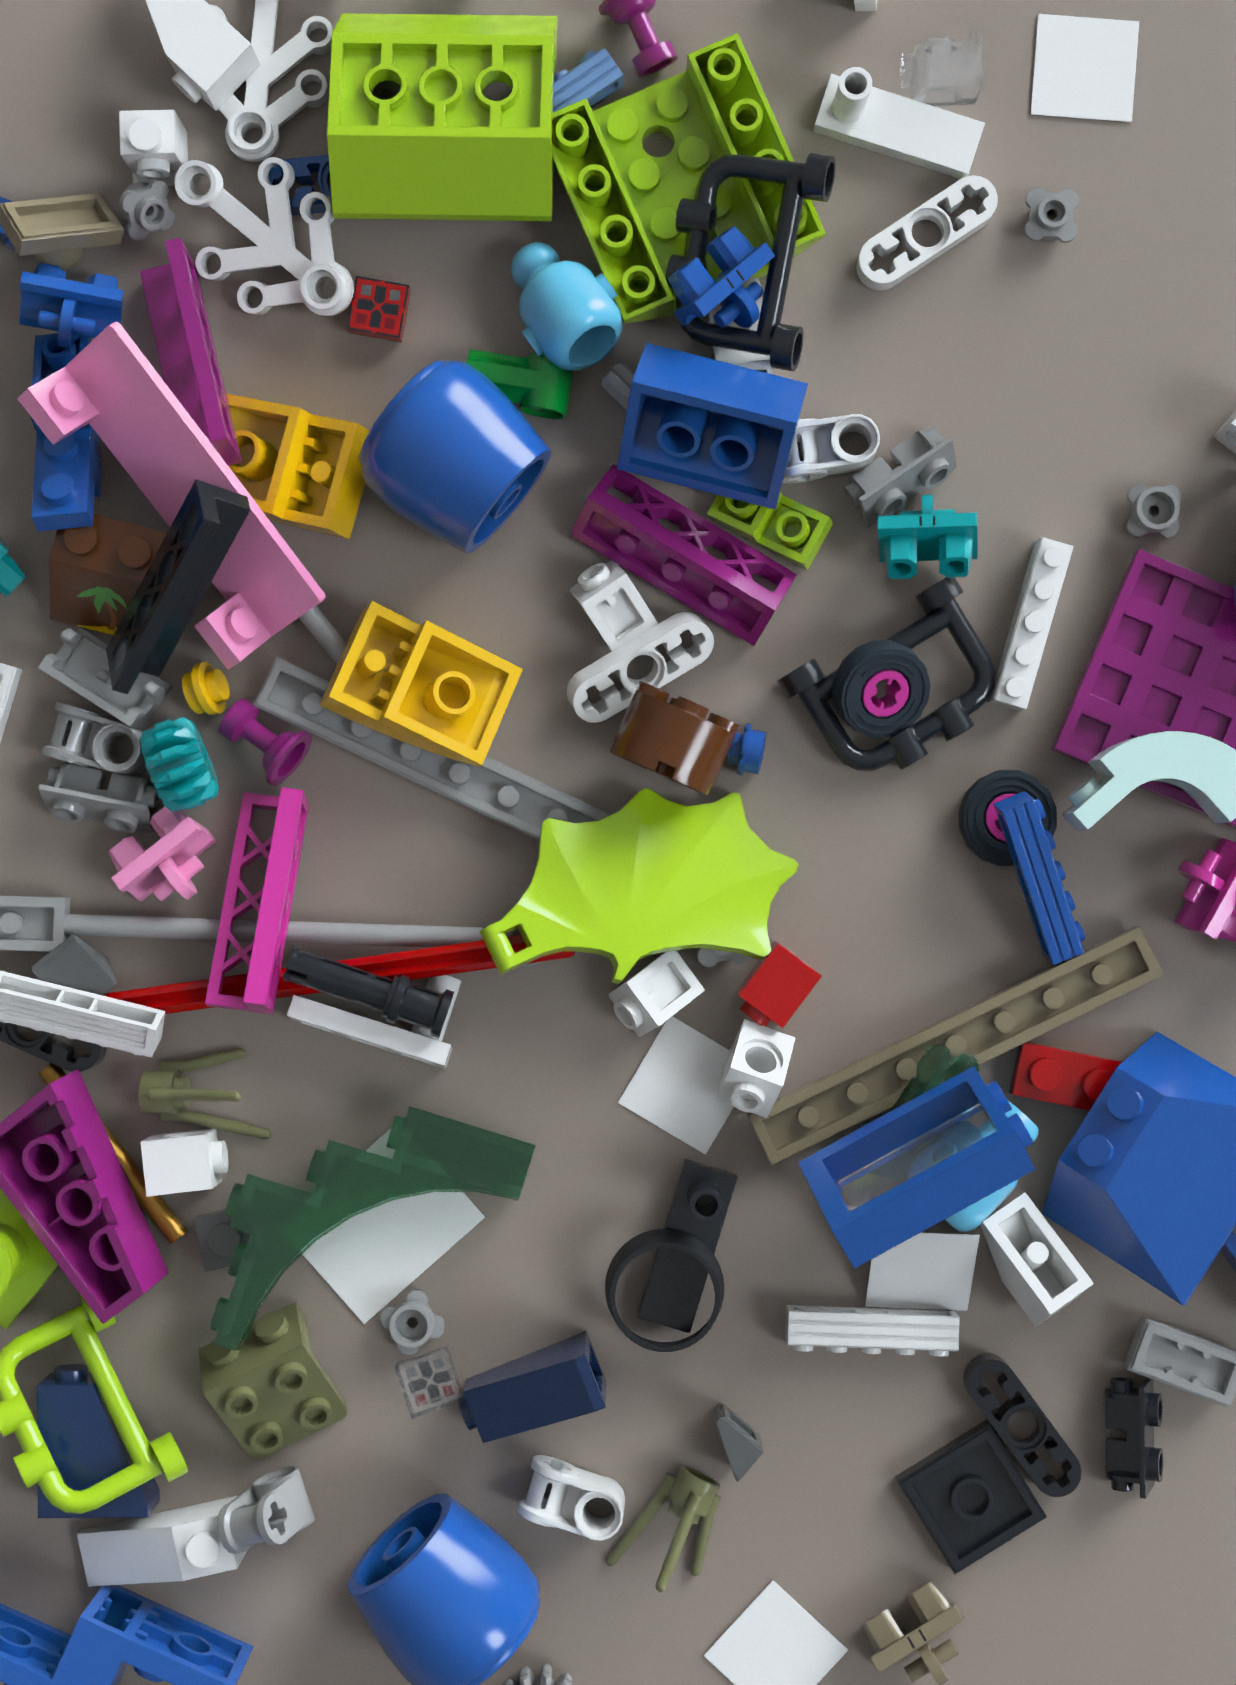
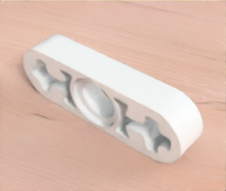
M971 175L963 177L869 239L863 245L856 263L857 275L861 282L873 290H888L983 228L991 219L998 203L997 192L992 183L981 176ZM963 193H966L971 199L978 195L983 199L978 209L979 215L974 210L969 209L959 215L952 225L948 215L959 208L964 199ZM940 206H944L945 211L942 210V209L939 208V207H940ZM930 220L936 223L941 230V241L932 247H924L916 243L912 236V226L916 222ZM953 226L957 228L958 231L955 232L953 230ZM899 235L905 252L893 260L889 268L890 274L887 275L882 268L873 272L870 269L874 259L873 252H877L881 257H886L897 249L900 241L895 236ZM908 255L912 257L914 260L909 261Z
M690 612L674 614L574 674L567 686L568 701L581 719L592 723L605 721L629 707L640 681L661 688L704 662L711 654L714 646L713 634L696 614ZM689 630L693 634L691 637L693 645L685 649L681 645L680 634L683 631ZM662 644L671 660L666 662L656 649V646ZM639 655L651 656L653 658V668L646 677L642 679L627 677V666L633 658ZM614 672L624 688L618 691L609 674ZM595 685L599 690L601 700L592 704L588 700L586 690Z

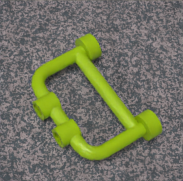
M78 1293L81 1305L14 1338L1 1349L0 1431L3 1437L14 1432L20 1443L23 1453L13 1457L26 1487L29 1488L38 1483L52 1506L65 1513L83 1514L98 1509L162 1473L169 1483L189 1472L170 1432L151 1442L148 1441L97 1335L98 1332L116 1324V1319L112 1317L102 1324L80 1293ZM72 1334L133 1462L132 1465L81 1491L72 1490L64 1483L15 1378L16 1366L22 1359Z

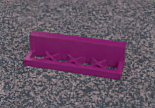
M181 237L165 241L170 263L140 271L164 382L228 466L241 463L242 460L198 271Z
M612 464L587 497L570 533L572 537L755 646L797 576L796 573L632 474L618 470L615 464ZM614 486L632 497L634 503L625 504L608 492ZM667 518L677 524L681 532L668 530L660 525L658 519ZM704 546H713L722 551L727 560H718L706 552ZM751 574H760L778 585L774 593L753 581Z

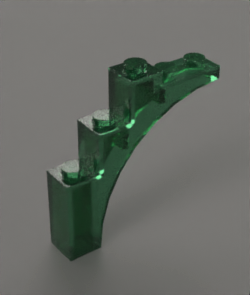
M409 1106L406 1118L395 1117L386 1147L395 1150L393 1159L329 1140L326 1150L316 1149L312 1157L306 1181L314 1183L311 1193L247 1174L244 1185L237 1182L234 1184L227 1202L225 1214L233 1217L229 1228L248 1233L250 1237L247 1245L239 1242L233 1254L228 1275L234 1276L236 1279L229 1299L220 1297L210 1324V1329L218 1332L214 1345L234 1351L242 1350L260 1307L285 1271L317 1240L356 1215L393 1200L433 1192H478L519 1201L536 1145Z

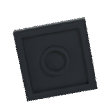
M987 1420L895 1476L954 1574H957L1047 1518Z

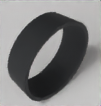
M674 1229L650 1230L630 1239L615 1254L606 1275V1301L609 1311L620 1330L635 1344L657 1352L678 1351L697 1343L711 1329L722 1307L724 1277L715 1255L698 1238ZM656 1248H674L684 1251L695 1257L709 1273L715 1292L714 1309L707 1323L693 1335L673 1342H657L635 1334L621 1321L615 1301L619 1277L625 1267L635 1257L646 1251Z

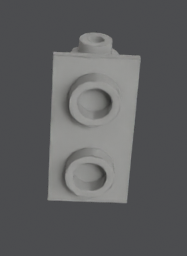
M935 427L928 431L921 428L911 437L890 450L891 456L899 465L894 470L889 467L882 457H879L856 474L850 476L851 483L844 487V491L854 505L860 503L864 522L868 528L878 522V516L896 515L903 509L907 501L926 488L933 489L941 485L949 477L951 472L957 468L953 441L950 437L944 440Z
M63 763L61 767L52 766L48 773L47 785L40 784L39 792L47 812H51L53 816L60 820L79 823L83 819L102 822L108 828L121 833H134L136 829L153 833L154 828L149 823L151 815L148 807L156 808L159 796L155 786H151L149 779L112 773L107 790H101L99 787L103 778L102 770Z

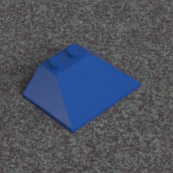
M1159 1032L1153 1034L1116 1068L1061 1155L1042 1214L1185 1307L1236 1226V1077Z

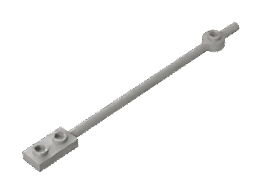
M0 895V950L51 952L72 934L75 936L217 940L220 919L70 914L71 897ZM236 919L232 931L236 941L253 942L257 920ZM289 921L286 943L437 947L483 940L480 930L485 927ZM517 928L506 933V936L519 935L520 932ZM542 962L524 964L521 967H533Z

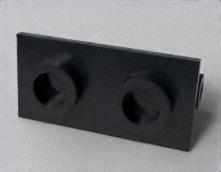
M1113 1377L1110 1379V1387L1105 1389L1106 1429L1126 1430V1438L1107 1437L1106 1478L1111 1480V1488L1116 1491L1134 1490V1483L1140 1484V1498L1146 1499L1155 1482H1161L1163 1477L1162 1448L1154 1447V1427H1161L1162 1395L1161 1393H1154L1153 1379L1148 1377L1138 1388H1132V1379Z

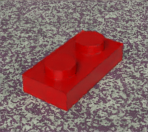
M1026 1042L1018 1046L1009 1093L1020 1097L1090 1111L1110 1077L1123 1061Z

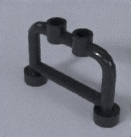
M810 153L804 164L742 154L724 155L711 162L701 173L695 190L694 200L686 198L680 200L676 213L677 232L688 233L684 256L672 254L668 261L666 280L670 288L672 286L668 281V277L696 257L707 271V250L705 247L708 245L709 237L712 236L716 226V198L719 187L724 180L730 177L784 184L772 252L775 257L769 262L757 331L730 326L721 328L717 324L708 323L696 316L684 326L680 323L682 330L692 340L708 346L770 356L771 368L793 372L796 370L803 348V328L781 324L803 201L804 199L827 202L829 200L835 178L836 163L834 156ZM678 297L676 298V310L682 305Z
M955 577L944 578L916 595L915 597L926 615L886 640H892L913 649L947 628L973 670L974 682L972 687L962 695L935 709L904 731L891 736L877 747L870 750H862L856 747L828 703V700L833 698V678L837 670L825 676L813 658L777 680L788 699L797 694L799 695L831 750L844 765L857 771H874L895 761L900 770L928 754L923 743L941 733L947 742L974 726L969 715L977 711L989 700L995 687V669L989 654L955 600V597L964 592Z

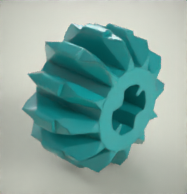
M185 717L175 720L168 719L154 724L153 728L142 732L140 743L142 746L141 752L146 762L145 766L149 771L151 782L154 784L158 796L162 799L166 808L172 812L184 809L191 810L205 805L206 801L217 797L219 790L218 778L207 747L194 722Z

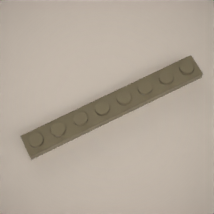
M1131 927L1084 950V953L1061 961L776 1099L767 1118L750 1112L747 1115L771 1165L776 1164L933 1088L972 1066L976 1067L1164 976L1141 927Z

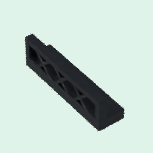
M195 479L106 648L113 691L128 694L140 672L157 677L161 675L251 510L248 496Z

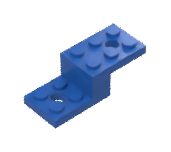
M119 1585L102 1586L79 1617L72 1635L0 1603V1681L3 1682V1685H118L127 1664L134 1666V1671L139 1676L153 1682L167 1681L173 1685H236L254 1647Z

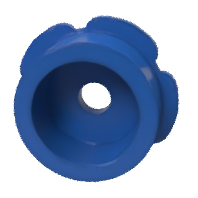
M751 723L745 725L744 733H736L728 753L727 763L737 765V774L741 776L743 772L759 775L764 754L767 732L751 729Z

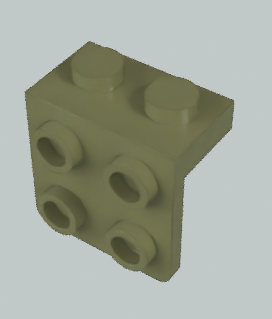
M296 1302L278 1311L270 1312L261 1319L233 1333L220 1336L210 1344L199 1349L203 1394L248 1456L253 1459L264 1458L342 1420L347 1415L345 1400L311 1352L306 1316Z

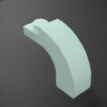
M1182 731L1151 733L1122 741L1100 752L1088 761L1102 779L1098 782L1092 776L1077 787L1068 796L1073 805L1062 814L1076 831L1088 830L1132 790L1149 781H1160L1177 786L1189 794L1215 824L1232 822L1236 818V750L1211 737Z

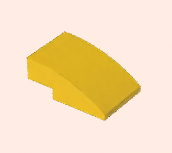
M226 393L242 460L241 463L228 467L270 521L350 540L365 485L359 454L370 430L358 423L313 415L300 407Z
M371 601L361 611L319 705L399 741L453 760L480 767L483 765L523 669L427 620L420 625Z

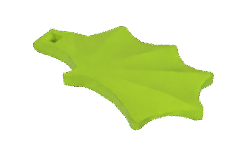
M643 788L620 811L599 821L571 823L553 818L543 821L540 826L538 859L530 886L519 902L502 920L480 930V934L500 974L507 973L539 957L562 951L593 953L609 958L614 967L611 982L619 984L638 960L662 952L704 948L738 953L761 960L772 951L767 930L771 902L780 886L796 873L799 864L794 859L771 850L749 828L740 793L732 792L714 803L684 806L666 800L649 788ZM518 928L527 948L515 953L506 933Z

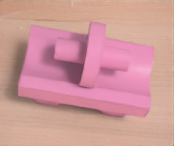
M164 806L152 816L149 822L161 838L146 850L140 840L131 836L124 838L109 850L110 857L118 871L111 879L120 891H128L140 902L152 893L160 901H163L175 890L185 899H191L197 894V889L190 878L204 868V865L197 857L217 842L207 828L189 816L187 817L181 811L172 812Z

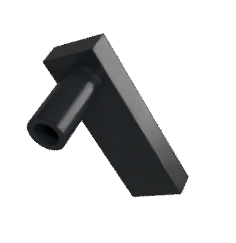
M685 1159L664 1229H674L688 1233L702 1241L714 1254L736 1185L737 1174ZM658 1248L639 1307L638 1318L690 1333L708 1276L706 1268L695 1257L684 1251L674 1248Z

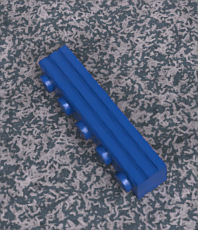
M1025 791L994 803L993 805L1043 955L1055 965L1061 961L1083 954L1084 949L1081 941L1085 940V934L1081 924L1078 921H1074L1071 911L1076 909L1070 892L1064 891L1061 882L1066 879L1061 863L1058 860H1054L1051 851L1056 849V845L1050 831L1044 829L1041 819L1046 818L1042 803L1039 799H1034Z

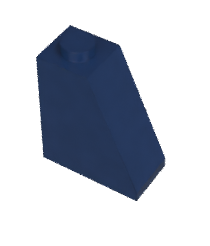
M587 1331L467 1378L463 1389L464 1397L458 1399V1403L467 1428L469 1430L477 1428L482 1442L486 1443L606 1408V1379Z
M67 1364L55 1367L54 1373H50L37 1385V1426L64 1483L72 1490L81 1491L132 1465L133 1462L90 1372H88L87 1366L84 1364ZM153 1478L98 1509L83 1514L65 1513L51 1505L37 1483L38 1519L149 1517L160 1502V1489Z

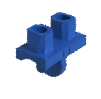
M733 226L722 232L705 247L722 271L716 277L711 278L697 257L688 261L668 277L669 283L682 303L673 312L682 326L688 324L696 316L699 318L704 317L719 303L722 308L714 314L713 318L721 328H725L732 321L743 328H749L759 319L760 312L755 301L764 294L762 287L757 282H752L746 288H743L741 285L774 258L775 255L766 242L753 248L744 235Z
M39 263L34 273L24 271L22 273L20 281L21 306L19 324L59 331V347L70 349L74 334L95 338L114 322L121 324L124 290L118 289V282L114 276L95 273L93 276L88 277L87 283L66 279V272L60 266Z

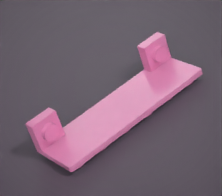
M114 322L107 326L64 368L29 387L17 398L53 445L89 423L169 527H171L195 479L248 496L251 510L211 581L226 602L194 626L228 670L241 662L270 637L326 598L323 590L119 322Z

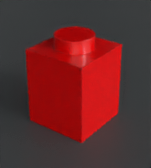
M774 941L771 945L772 951L770 954L757 963L736 993L745 1000L740 1007L743 1013L761 1026L767 1027L773 1021L783 1029L822 975L780 943Z

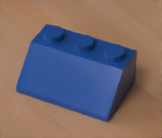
M646 343L631 383L617 469L776 509L808 383Z

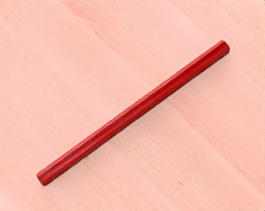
M521 935L507 937L515 953L527 948ZM484 940L337 961L394 980L395 976L401 977V975L410 977V980L497 968ZM562 951L542 956L529 963L571 958L575 955V951ZM281 968L276 999L293 997V995L322 993L303 985L283 981V974L287 969ZM248 973L225 976L221 994L244 997ZM209 979L111 992L104 995L163 1010L165 1014L215 1008L205 1004Z

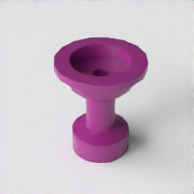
M604 0L598 8L600 15H608L613 22L628 24L640 51L632 59L639 77L656 73L678 59L671 41L659 42L648 16V13L654 8L656 0Z
M245 698L240 699L226 712L220 722L218 732L232 743L239 742L242 738H245L264 753L262 764L267 772L266 781L272 786H277L284 782L303 761L311 746L312 734L305 730L298 733L285 731L277 736L257 721L259 709Z

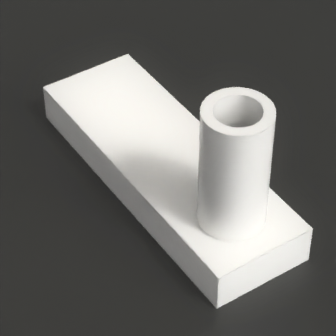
M851 67L845 70L841 76L831 73L813 132L962 179L969 174L985 123L872 87V78L865 69Z
M448 975L429 977L427 989L443 993L446 989L454 991L439 1039L432 1037L430 1030L413 1025L410 1032L293 995L287 1017L304 1025L446 1069L452 1052V1046L442 1042L462 981Z

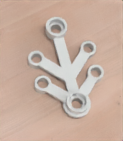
M255 0L251 45L260 65L245 80L244 105L232 94L219 108V111L228 120L225 138L229 148L238 158L248 162H259L270 157L277 149L280 141L279 128L306 106L311 108L320 107L329 98V85L323 73L316 69H307L298 75L294 88L267 107L269 87L312 53L323 55L330 52L333 27L329 20L322 16H312L305 20L301 31L273 53L279 0ZM209 4L228 22L225 13L220 7ZM321 28L328 32L327 37L321 42H313L309 39L311 32L315 29ZM311 81L321 83L322 88L318 94L309 96L303 92L307 83ZM256 128L263 131L261 139L256 143H248L244 140L245 134L250 129Z
M269 157L263 160L258 168V180L265 188L269 225L223 188V178L220 172L211 164L200 160H190L180 166L174 181L178 196L184 202L201 208L210 206L257 245L228 250L213 246L204 247L198 252L195 260L196 269L203 278L221 281L226 279L231 272L283 266L298 279L269 286L258 281L243 283L237 292V302L244 312L263 315L273 306L304 303L309 310L318 315L334 316L349 306L354 293V284L348 270L334 260L330 224L334 221L332 198L320 192H310L301 200L300 215L309 225L310 260L296 249L288 192L294 183L295 173L287 161L277 157ZM280 165L284 172L283 179L279 184L272 185L269 180V172L274 166ZM206 175L210 180V189L205 195H200L197 192L196 184L200 177ZM322 200L326 207L325 214L321 219L314 220L310 212L311 206L315 201ZM217 254L221 260V267L216 273L211 274L207 268V261L211 255ZM331 278L335 282L336 291L331 298L325 299L321 294V284L324 280ZM254 288L260 289L263 296L261 304L256 308L251 307L248 302V295Z

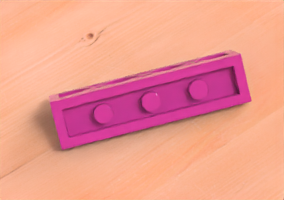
M281 787L280 797L243 792L205 1004L207 1006L273 1015L309 811V802L303 790ZM255 808L277 811L273 836L263 843L260 842L251 830ZM250 838L256 848L247 853ZM263 855L268 862L264 886L252 896L242 883L243 870ZM241 890L247 900L237 906ZM254 908L258 913L254 941L242 949L232 935L234 921ZM231 942L238 953L227 960ZM244 960L249 967L244 997L221 994L224 975Z

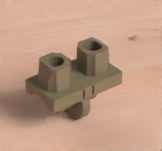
M929 1582L906 1597L922 1623L918 1628L904 1635L889 1608L863 1624L869 1642L876 1653L870 1658L879 1673L917 1649L921 1657L904 1667L912 1682H915L929 1672L938 1685H942L949 1680L942 1664L958 1655L959 1652L951 1639L932 1649L928 1642L963 1621L965 1617L957 1604L950 1606L945 1596L932 1582Z

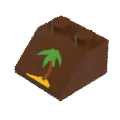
M94 514L93 526L57 530L49 558L50 619L113 636L167 532Z

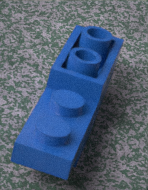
M58 333L35 335L32 386L64 368L92 341L91 337L74 334L71 348L68 349L58 346ZM30 416L36 430L32 520L37 531L93 526L94 497H101V444L99 435L88 423L53 445Z

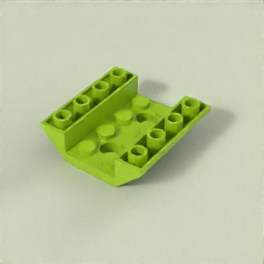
M342 13L332 32L327 125L334 219L552 221L554 172L552 159L554 71H556L557 16ZM383 81H393L401 86L399 93L391 99L382 100L372 95L374 87ZM495 82L505 83L512 88L510 95L500 101L489 100L484 97L482 92L489 84Z
M738 33L687 54L686 71L592 111L587 98L553 112L552 159L600 270L618 295L614 299L621 311L624 324L674 316L673 312L676 310L677 296L673 288H670L667 283L666 270L672 254L684 256L685 241L688 233L677 232L676 230L677 208L682 198L694 200L695 190L701 173L711 162L724 155L737 154L795 162ZM653 133H663L672 140L673 149L666 156L653 157L643 148V142L646 137ZM730 177L724 180L719 187L716 198L717 221L712 234L713 237L716 238L725 230L735 226L753 248L766 242L772 250L784 184ZM804 199L793 258L826 235L812 200ZM706 255L707 272L713 279L722 271L711 255ZM769 262L750 278L766 276Z

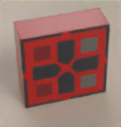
M356 276L347 324L349 334L402 343L411 293L410 286Z

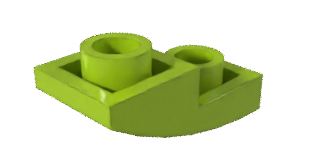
M781 491L776 509L717 495L707 513L711 519L806 570L810 568L833 525L829 516L784 496Z

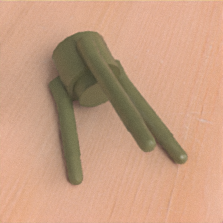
M242 1048L216 1052L182 1061H162L160 1071H144L141 1075L139 1105L142 1113L160 1114L161 1121H182L261 1139H269L271 1137V1131L266 1128L184 1110L189 1108L191 1101L238 1102L241 1099L239 1091L192 1089L190 1077L181 1075L184 1072L241 1059L245 1056V1050Z
M681 1466L677 1476L666 1473L658 1492L617 1542L616 1546L607 1556L606 1564L609 1566L616 1564L665 1501L669 1499L671 1503L668 1511L680 1518V1521L661 1567L662 1569L655 1588L658 1592L665 1591L692 1524H698L700 1519L690 1568L691 1574L698 1576L701 1572L713 1515L721 1499L717 1495L720 1484L708 1475L687 1466Z

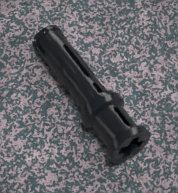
M295 946L288 958L285 967L287 971L285 970L282 979L286 982L303 985L383 1012L382 1017L386 1018V1022L395 1024L398 1020L428 1029L431 1036L438 1039L454 995V991L448 989L443 993H439L412 984L410 977L401 975V977L395 976L394 980L312 954Z

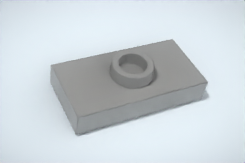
M1144 1315L1141 1316L1123 1366L1134 1373L1230 1408L1236 1393V1350Z

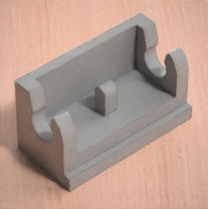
M79 627L78 631L70 628L64 630L60 635L61 639L64 640L61 649L56 655L52 653L45 655L38 668L128 726L144 731L172 688V685L160 677L140 672L128 694L113 691L106 652L108 644Z

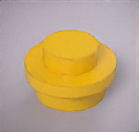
M203 661L195 664L191 672L185 673L182 677L183 693L193 712L196 714L207 713L214 716L225 710L226 700L230 697V688L225 675L220 669H214L211 664Z

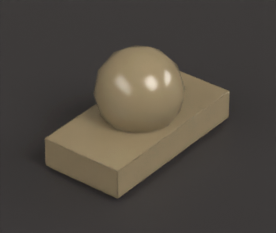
M102 193L0 203V225L18 255H33L37 262L60 266L63 271L77 265L83 256L85 248L117 245L122 242L124 228Z

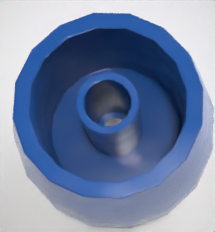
M434 361L410 379L388 403L366 436L359 454V461L362 467L361 472L368 488L384 504L407 521L467 554L474 552L483 545L519 507L544 472L551 457V449L510 399L483 373L468 363L461 361Z
M435 1494L420 1501L400 1515L365 1551L353 1569L347 1585L350 1595L385 1654L403 1677L412 1685L481 1684L501 1668L527 1638L537 1619L540 1605L538 1580L520 1553L500 1533L448 1494Z

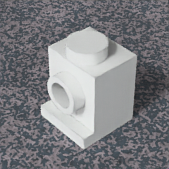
M175 110L119 111L120 155L132 171L133 183L144 182L149 184L153 179H161L168 186H175L174 181L177 170L188 161L187 131Z

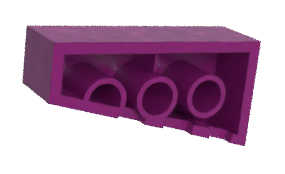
M79 1069L50 1083L0 1122V1188L101 1323H106L146 1293L169 1272Z

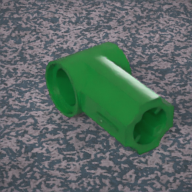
M473 349L469 350L466 363L491 380L510 399L515 407H519L521 412L547 419H565L567 417L574 371L563 370L557 367L543 353L540 356L537 353H531L527 355V358Z

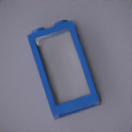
M974 1066L798 1162L833 1234L854 1269L1036 1170L1025 1149L1034 1144L1027 1128L1017 1113L1007 1118L1005 1113L1011 1111L1012 1108L995 1080L986 1085ZM841 1192L844 1193L849 1205H847Z

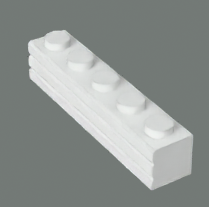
M1040 537L1034 542L996 673L995 687L988 701L989 703L1020 712L1027 709L1074 546Z
M0 971V1022L29 1027L36 1031H45L65 1036L69 1039H78L98 1044L101 1047H110L131 1052L134 1055H143L151 1058L162 1038L165 1011Z
M786 1305L785 1339L787 1345H793V1350L803 1352L813 1351V1346L827 1347V1351L834 1353L847 1352V1347L861 1348V1352L866 1354H880L881 1349H895V1353L899 1355H914L915 1350H928L929 1355L944 1357L949 1356V1351L959 1350L960 1317L955 1311Z

